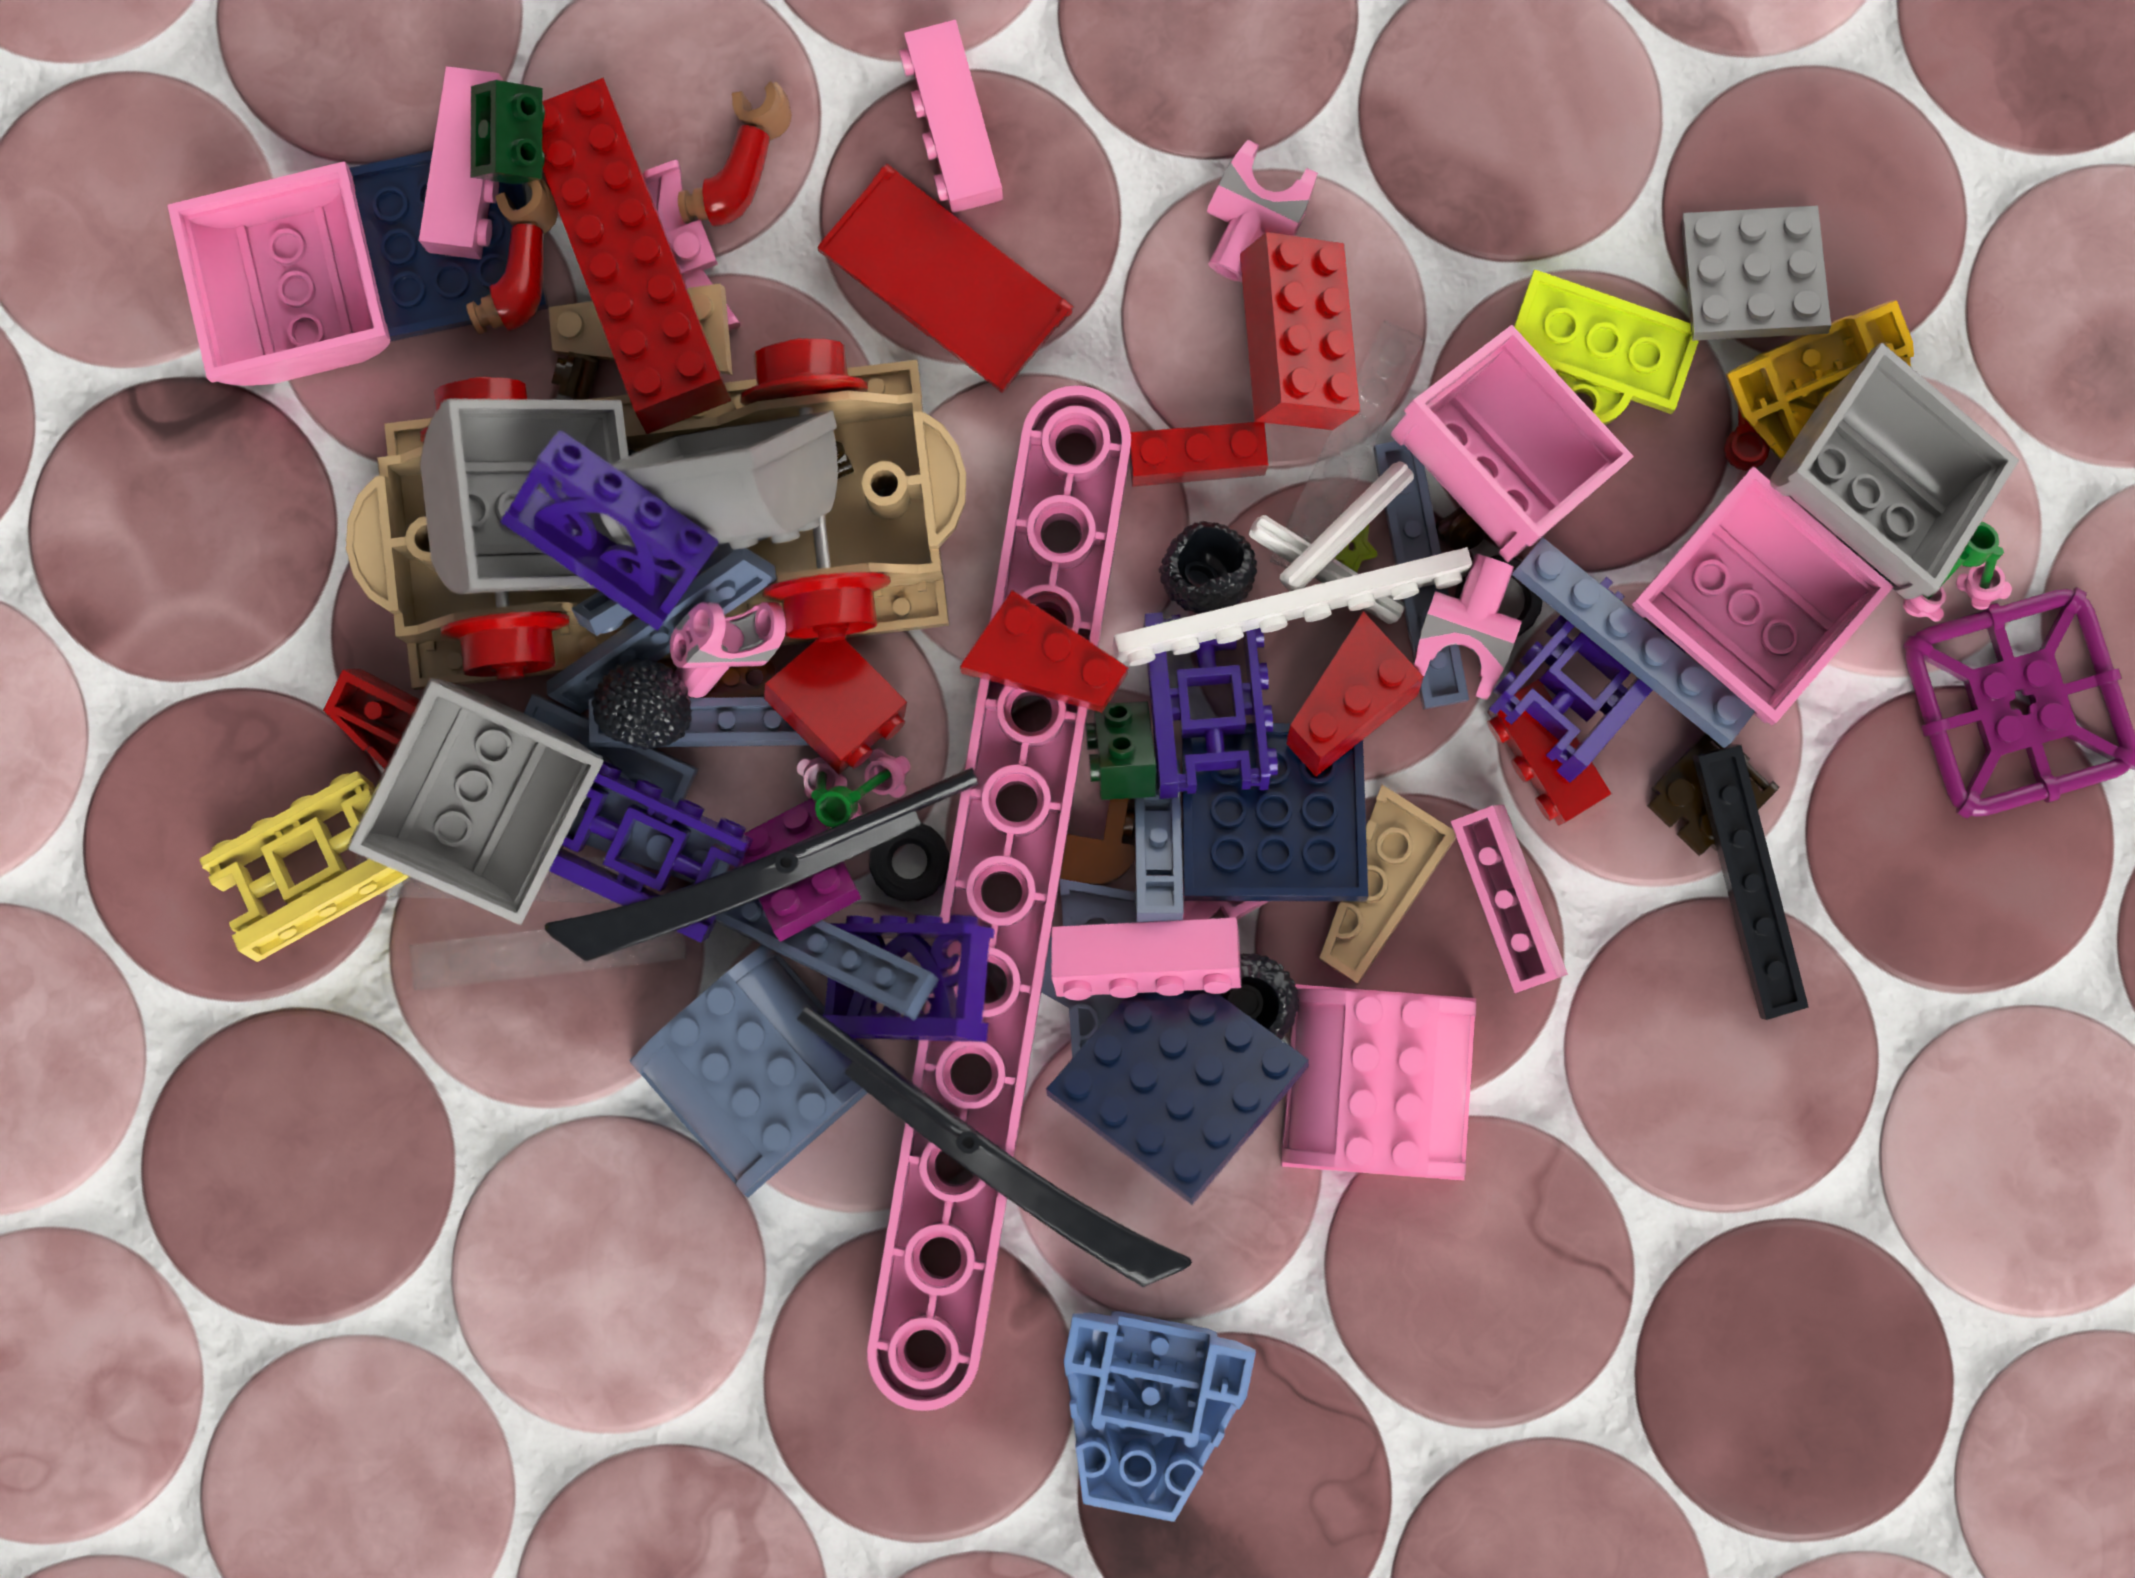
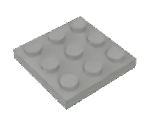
M1818 206L1683 213L1681 226L1692 341L1829 333L1831 319Z

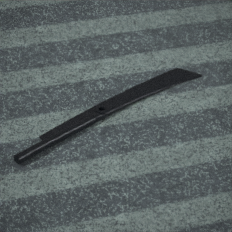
M969 768L725 873L632 904L579 917L548 922L544 925L545 930L551 937L585 962L643 943L763 897L893 839L921 825L916 811L979 785L978 778L974 769Z
M808 1004L796 1018L849 1058L852 1062L844 1073L895 1115L1007 1199L1139 1286L1145 1287L1183 1271L1191 1265L1192 1260L1189 1257L1119 1224L1074 1198L1025 1166Z

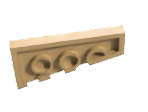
M721 284L688 288L720 373L733 375L725 287ZM593 301L549 307L552 351L559 355L568 356L570 351L579 355H590L601 360L612 361L614 359Z
M1382 784L1371 818L1366 826L1367 901H1341L1339 903L1320 955V961L1359 985L1457 838L1453 829Z

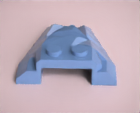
M1112 1311L1110 1316L1098 1313L1073 1314L1064 1357V1367L1069 1385L1070 1411L1075 1429V1448L1083 1504L1174 1522L1203 1473V1466L1215 1446L1218 1448L1225 1436L1224 1430L1237 1409L1240 1410L1247 1398L1256 1354L1255 1349L1235 1340L1219 1338L1215 1331L1208 1328L1121 1311Z

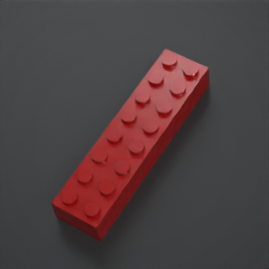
M604 78L542 101L545 109V118L542 124V150L545 155L543 172L634 412L646 434L731 402L618 109Z

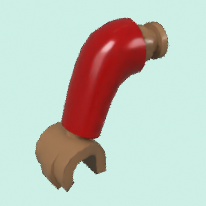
M770 81L765 86L766 99L759 108L752 110L751 103L742 91L732 93L734 112L743 125L739 127L730 155L723 169L713 177L704 179L702 187L695 188L693 194H690L688 190L678 193V208L684 223H692L695 217H697L701 221L709 220L714 227L727 225L743 216L751 205L764 169L770 140L780 137L791 123L792 113L788 97L777 82L773 84Z
M543 179L528 182V186L532 190L531 200L527 205L516 210L515 204L504 192L495 196L499 209L513 227L511 228L505 273L497 283L490 285L491 294L482 297L481 304L477 305L472 301L466 305L470 320L480 335L487 332V326L489 325L494 329L504 325L510 332L524 326L536 314L541 302L544 280V234L551 230L558 217V209L553 195Z

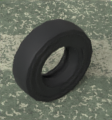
M921 823V825L871 848L869 853V869L875 884L886 895L900 901H920L932 896L944 884L948 872L950 853L944 839L931 826ZM905 844L920 846L927 856L925 871L913 879L900 877L892 866L894 852Z

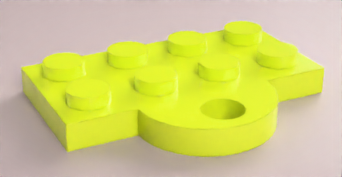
M1534 269L1514 323V328L1575 393H1585L1592 399V412L1604 425L1611 423L1620 416L1631 400L1672 414L1676 409L1699 340L1692 341L1691 323Z

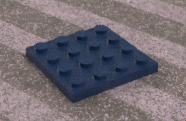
M433 150L349 168L355 185L356 199L385 322L389 330L390 342L473 325L468 315L467 303L474 301L477 305L481 304V298L491 294L490 285L499 281L505 273L510 234L513 226L502 214L497 201L489 205L487 219L492 221V237L490 245L488 247L483 246L481 260L428 253L419 242ZM499 182L498 194L504 192L515 204L516 210L528 204L524 183L516 185ZM544 280L541 302L537 311L549 309Z
M1246 723L1245 734L1223 735L1225 752L1249 750L1250 768H1257L1252 723ZM1273 723V732H1266L1268 748H1276L1278 774L1270 775L1268 790H1259V786H1251V789L1241 790L1239 768L1196 772V793L1187 794V791L1182 792L1184 901H1367L1368 870L1363 740L1318 776H1315L1286 744L1291 723ZM1205 737L1182 738V774H1185V755L1207 753Z
M1204 990L1184 991L1175 996H1165L1157 992L1137 993L1133 997L1125 998L1050 1083L1046 1088L1047 1096L1193 1205L1309 1067V1059L1219 994L1208 993Z

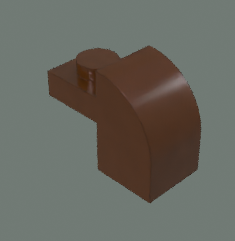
M1129 798L1110 800L1103 840L1067 834L1060 879L1104 886L1117 881L1128 872L1135 861V845L1123 844L1121 842L1122 836H1132L1135 813L1134 810L1127 809Z

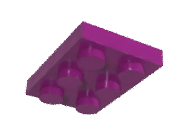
M810 798L745 832L744 835L752 838L753 842L745 853L743 865L828 830L827 826L816 815V804L813 799ZM843 861L758 899L773 932L781 942L862 898Z

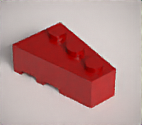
M1011 590L960 665L961 673L964 675L1004 684V686L1044 695L1047 698L1098 712H1103L1128 675L1129 667L1014 590Z
M1364 611L1290 725L1286 744L1315 776H1318L1418 696L1424 678Z
M360 668L342 669L323 711L363 751H367L386 769L420 699Z

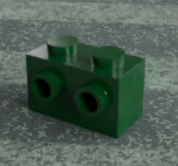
M493 80L471 86L470 178L516 185L542 179V169L545 162V155L542 150V124L545 118V109L542 104L543 88L501 80Z
M1148 701L1108 703L1103 712L1094 711V723H1086L1085 726L1087 750L1096 751V754L1089 755L1090 782H1099L1101 800L1155 797L1156 761Z

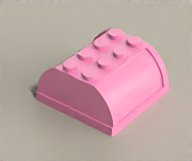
M345 161L167 205L206 377L212 383L220 382L231 385L276 384L364 362L384 351L390 344L389 330L385 322L356 199L355 185L352 173Z
M1510 325L1416 397L1404 409L1406 415L1391 432L1394 440L1400 446L1405 444L1467 514L1501 549L1498 553L1507 563L1527 546L1533 545L1634 457L1513 325Z
M1753 466L1632 603V609L1642 618L1646 617L1751 707L1755 711L1754 715L1763 723H1769L1772 726L1778 722L1894 586L1789 496H1782L1770 485V480Z
M1295 984L1298 990L1299 1011L1296 1012L1294 1025L1290 1030L1289 1046L1309 1059V1067L1286 1093L1281 1166L1464 1180L1476 998Z

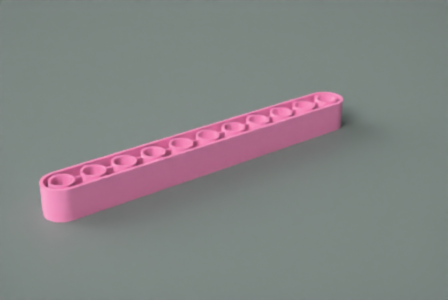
M1067 386L1053 390L1034 404L1025 419L1021 433L990 617L991 621L1011 590H1014L1040 609L1052 608L1060 612L1065 618L1067 627L1099 647L1131 446L1130 427L1125 414L1112 398L1099 390L1086 386ZM1080 433L1092 440L1096 451L1093 457L1086 463L1072 465L1063 461L1057 453L1056 448L1060 440L1068 434ZM1065 520L1078 528L1081 540L1075 549L1067 553H1055L1044 545L1041 538L1042 533L1054 521ZM980 678L965 770L969 768L974 769L979 785L961 792L940 917L943 918L942 923H950V915L978 917V926L995 929L994 939L989 940L988 963L995 964L1004 971L1007 978V987L1000 999L992 1003H984L982 1022L988 1023L987 1042L919 1040L912 1083L1014 1157L1088 709ZM1024 697H1040L1049 704L1052 716L1049 723L1043 729L1036 732H1027L1020 729L1012 719L1013 708ZM1011 785L1026 786L1033 791L1037 798V806L1034 813L1028 819L1021 822H1012L1005 819L997 809V800L1000 793ZM997 874L1013 876L1022 887L1020 902L1014 909L1007 912H995L989 909L982 899L984 884L990 877ZM954 941L948 946L947 955L949 958L954 954L961 955V943L959 941ZM960 957L957 964L952 969L947 970L949 976L959 970ZM958 985L953 987L956 995V1000ZM934 993L930 994L928 998L935 997ZM928 1000L925 1003L924 1014L930 1011V1002ZM975 1053L981 1055L990 1064L992 1071L991 1081L988 1087L981 1093H964L953 1082V1066L965 1054ZM905 1122L868 1341L867 1360L875 1384L888 1399L907 1409L929 1411L945 1407L956 1401L969 1388L977 1373L983 1350L1007 1198L975 1175L969 1182L962 1185H953L944 1181L937 1170V1159L942 1150ZM936 1237L952 1240L958 1246L961 1253L959 1268L947 1276H937L930 1273L922 1262L921 1254L924 1244ZM920 1330H930L937 1333L945 1344V1358L938 1365L930 1368L915 1365L908 1357L906 1351L907 1340L913 1333Z

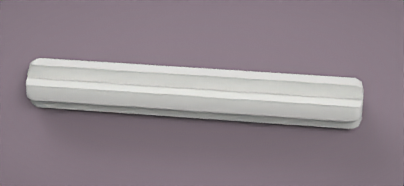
M1402 461L1392 464L1280 574V581L1288 591L1304 588L1413 481L1414 473L1408 468L1407 464Z
M1266 515L1257 517L1249 530V536L1253 540L1290 563L1311 545ZM1333 559L1314 578L1322 583L1358 575V573ZM1392 595L1375 599L1376 603L1365 608V610L1387 624H1392L1400 619L1405 606L1401 600H1393Z

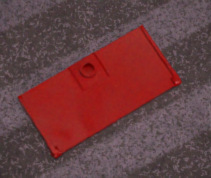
M888 163L880 169L871 184L817 247L818 252L831 260L888 304L900 316L940 344L1001 393L1008 388L1056 328H1059L1064 320L1072 314L1074 308L1072 304L1061 298L902 176Z

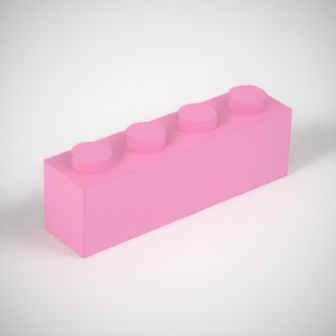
M956 19L904 33L907 48L899 50L906 77L914 75L918 90L912 91L911 97L917 118L925 116L929 132L922 133L928 159L937 158L941 174L933 175L940 202L948 200L951 212L956 213L1003 200L1001 182Z
M446 66L419 235V242L428 253L481 260L483 246L488 247L490 245L492 221L487 218L490 203H496L495 196L498 195L499 182L470 178L471 86L493 80L503 81L499 73Z
M1492 805L1451 821L1514 993L1568 975L1505 805Z
M1237 918L1052 927V980L1056 996H1064L1070 1000H1084L1091 995L1111 994L1117 998H1130L1137 993L1157 992L1165 996H1175L1189 990H1204L1208 993L1220 994L1229 991L1231 988H1241L1240 938Z

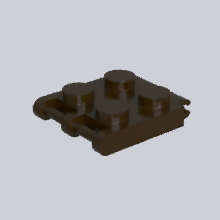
M1706 733L1654 784L1651 789L1657 795L1647 805L1669 828L1682 818L1686 824L1676 834L1698 856L1702 855L1710 846L1717 851L1692 757L1719 749L1711 741L1719 748H1723ZM1743 752L1759 810L1780 787L1774 781L1769 783L1748 763L1750 758Z

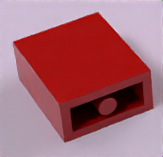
M845 639L831 642L815 640L765 683L764 699L838 775L849 766L852 769L858 768L873 752L870 748L882 737L885 740L891 739L901 730L906 722L903 718L905 717L907 701Z

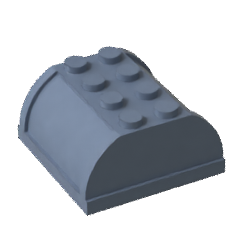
M764 945L759 946L754 952L722 975L659 1030L629 1060L632 1066L643 1076L747 1198L753 1195L868 1093L844 1073L852 1061L796 1019L807 1004L821 1015H824L825 1006L782 956Z

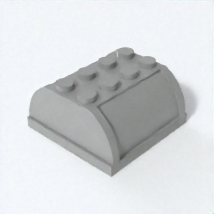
M1880 343L1871 349L1865 360L1852 370L1814 410L1773 472L1770 485L1782 496L1790 495L1891 581V585L1894 586L1892 589L1904 599H1913L1923 594L1928 597L1938 592L2019 459L1886 345Z
M448 399L441 403V407L433 416L426 432L421 456V475L431 560L439 578L448 589L458 594L498 591L595 588L500 521L517 496L539 455L558 431L565 432L609 464L628 457L622 400ZM554 478L556 484L562 489L561 482ZM540 484L538 490H540L541 492H543L551 498V496L545 491V489ZM586 512L592 520L595 529L616 543L604 525L600 514Z
M830 410L676 435L611 465L718 539L719 544L730 542L731 549H740L759 543L758 538L771 536L772 543H782L799 538L800 531L820 526L819 517L830 512L833 507L838 480L837 448L833 430L837 428L834 412ZM599 513L608 532L617 544L635 547L630 534L623 525L607 514Z
M430 678L348 844V850L522 925L604 762L603 757L593 753L560 730L477 691L453 682Z

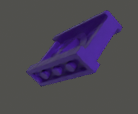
M558 431L539 455L517 496L500 521L657 631L719 544L718 539L563 431ZM554 478L561 482L562 489L556 484ZM540 484L545 489V491L551 496V498L543 492H541L540 490H538ZM586 512L607 514L627 529L635 547L616 544L597 531ZM670 559H672L673 561H675V562H676L677 564H679V565L670 564V563L665 562V561H663V560H670ZM661 574L666 575L668 577L677 578L679 580L676 584H674Z
M855 915L846 916V923H829L900 958L904 957L907 953H911L923 969L931 972L939 980L931 994L934 993L935 997L927 999L930 1002V1011L924 1014L921 1009L914 1020L905 1015L901 1017V1013L885 1005L883 1010L877 1013V1001L828 977L824 1017L852 1038L987 1042L988 1023H983L982 1019L989 940L994 939L995 929L978 926V917L966 915H950V923H942V917L915 915L914 923H907L908 918L892 915H881L880 923H873L874 918ZM883 939H892V940L885 946V942H884ZM924 939H935L932 947ZM954 941H959L961 943V955L954 954L949 958L947 955L948 946ZM960 957L959 970L949 976L947 970L952 969ZM958 985L956 1000V995L953 987Z

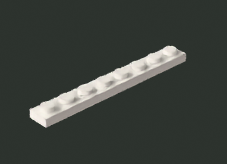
M1466 547L1114 635L1112 645L1114 655L1120 662L1128 661L1130 666H1137L1153 661L1157 653L1172 650L1174 655L1186 654L1197 650L1201 642L1217 639L1218 644L1230 643L1241 639L1245 631L1260 628L1262 633L1274 632L1285 628L1289 620L1304 617L1306 622L1318 621L1330 616L1333 609L1348 606L1350 611H1357L1374 605L1377 598L1392 595L1393 600H1401L1418 594V588L1433 584L1436 585L1437 589L1449 588L1463 581L1462 577H1465L1472 566V561Z

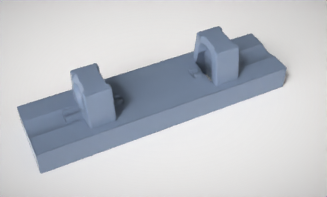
M1177 760L1178 774H1180L1179 760ZM1156 767L1155 797L1134 798L1136 923L1183 920L1184 915L1180 792H1178V798L1159 799ZM1147 875H1170V876H1147Z

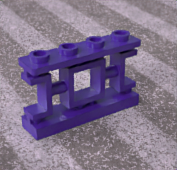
M1608 577L1600 583L1619 600L1625 597L1619 591L1614 594L1608 589L1613 584V581ZM1559 615L1545 631L1552 637L1545 646L1536 641L1519 660L1525 666L1522 672L1517 676L1510 671L1494 688L1493 692L1499 698L1491 705L1489 710L1495 715L1502 710L1507 715L1505 720L1511 725L1524 711L1529 713L1559 740L1546 756L1552 761L1557 759L1562 763L1556 771L1567 781L1571 782L1588 767L1653 690L1638 677L1628 688L1624 687L1622 683L1631 672L1583 632L1572 641L1567 635L1575 626L1562 615ZM1659 628L1656 629V630H1658L1662 635L1665 634V633H1664L1663 631H1661ZM1670 640L1673 644H1675V645H1676L1678 648H1680L1683 652H1686V651L1683 650L1678 644H1676L1673 640ZM1577 651L1611 680L1595 699L1561 671ZM1543 662L1550 666L1539 679L1541 683L1556 695L1550 703L1533 688L1521 700L1514 696ZM1571 708L1587 722L1600 710L1604 716L1574 749L1570 743L1581 730L1564 716L1565 712Z
M1163 612L1146 613L1144 615V628L1181 619V615H1171V618L1163 619ZM1260 628L1243 632L1247 683H1242L1240 665L1216 667L1215 651L1235 650L1237 640L1225 644H1218L1217 639L1199 643L1200 647L1197 650L1189 652H1197L1198 668L1178 669L1176 671L1177 688H1170L1166 651L1155 654L1156 658L1147 663L1159 799L1178 798V792L1187 791V794L1196 793V772L1239 768L1241 790L1251 789V786H1259V790H1268L1270 775L1278 774L1276 748H1268L1266 732H1273V714L1271 705H1263L1262 690L1269 689L1267 663H1259L1257 648H1264V633L1261 632ZM1231 684L1234 717L1190 719L1187 687ZM1245 715H1251L1257 768H1250L1249 750L1225 752L1223 735L1245 734ZM1180 720L1181 738L1205 737L1207 753L1185 755V774H1178L1173 727V721Z
M604 761L594 782L649 808L645 810L636 805L628 806L619 825L599 815L609 792L592 785L586 797L591 798V801L575 836L567 833L549 871L624 906L659 896L660 894L645 888L646 885L658 891L664 890L673 871L698 883L711 877L719 859L732 866L739 867L753 839L744 835L746 828L726 818H721L719 823L703 816L705 809L700 805L683 798H679L678 803H675L661 796L663 792L661 787L643 779H638L635 784L620 777L622 769ZM676 820L732 846L731 849H727L717 843L712 845L703 864L681 854L691 831L675 824ZM636 821L674 838L658 875L620 858ZM591 832L612 841L602 864L619 872V874L617 875L564 850V846L575 852L582 851ZM717 915L676 931L702 943L709 938L716 923Z

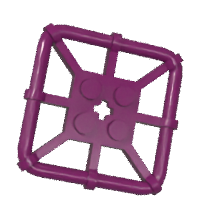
M2075 587L2073 590H2053L2002 606L1998 603H1993L1981 612L1927 627L1917 632L1914 636L1910 635L1907 637L1903 648L1906 650V666L1925 725L1921 726L1924 737L1929 736L1947 795L1952 804L1957 808L1956 813L1967 819L1970 816H1989L2040 800H2044L2046 803L2060 799V794L2115 779L2127 773L2129 769L2135 770V732L2118 680L2122 679L2119 668L2114 669L2096 612L2091 602L2086 598L2087 592ZM2061 607L2039 651L2014 658L2005 630V623ZM2076 614L2096 675L2064 684L2054 654ZM1987 629L1998 663L1972 669L1933 648L1932 644ZM1924 661L1964 682L1973 711L1946 719L1942 718ZM2100 686L2119 747L2077 725L2068 695ZM2015 691H2021L2023 696H2028L2030 699L2026 715H2022L2020 709L2012 710L2009 701L2016 698ZM1976 722L1986 752L1965 790L1947 730ZM2068 737L2111 761L2054 777L2042 743ZM2026 748L2036 783L1980 799V795L2001 755Z

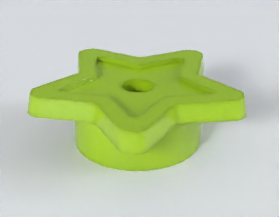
M1369 524L1351 541L1354 544L1352 551L1347 545L1334 558L1356 573L1362 560L1376 558L1378 555L1375 548L1368 542Z

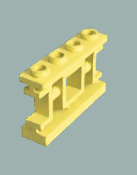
M359 771L336 777L327 788L314 795L298 798L290 805L289 809L275 817H268L257 821L251 826L250 831L233 840H225L216 844L210 853L199 859L203 869L210 873L209 880L213 886L224 892L237 884L248 912L229 922L232 931L236 932L232 935L238 951L259 962L410 877L369 858L350 870H347L340 853L348 850V844L375 791L374 784ZM344 811L351 827L332 837L324 821ZM317 840L329 867L294 885L283 858ZM264 855L271 872L253 881L248 869L244 866ZM279 889L283 900L288 904L268 915L261 898Z

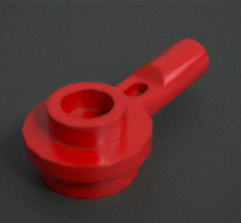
M1738 407V427L1726 439L1724 452L1730 465L1738 470L1749 471L1753 466L1757 469L1763 465L1769 456L1770 447L1743 418Z

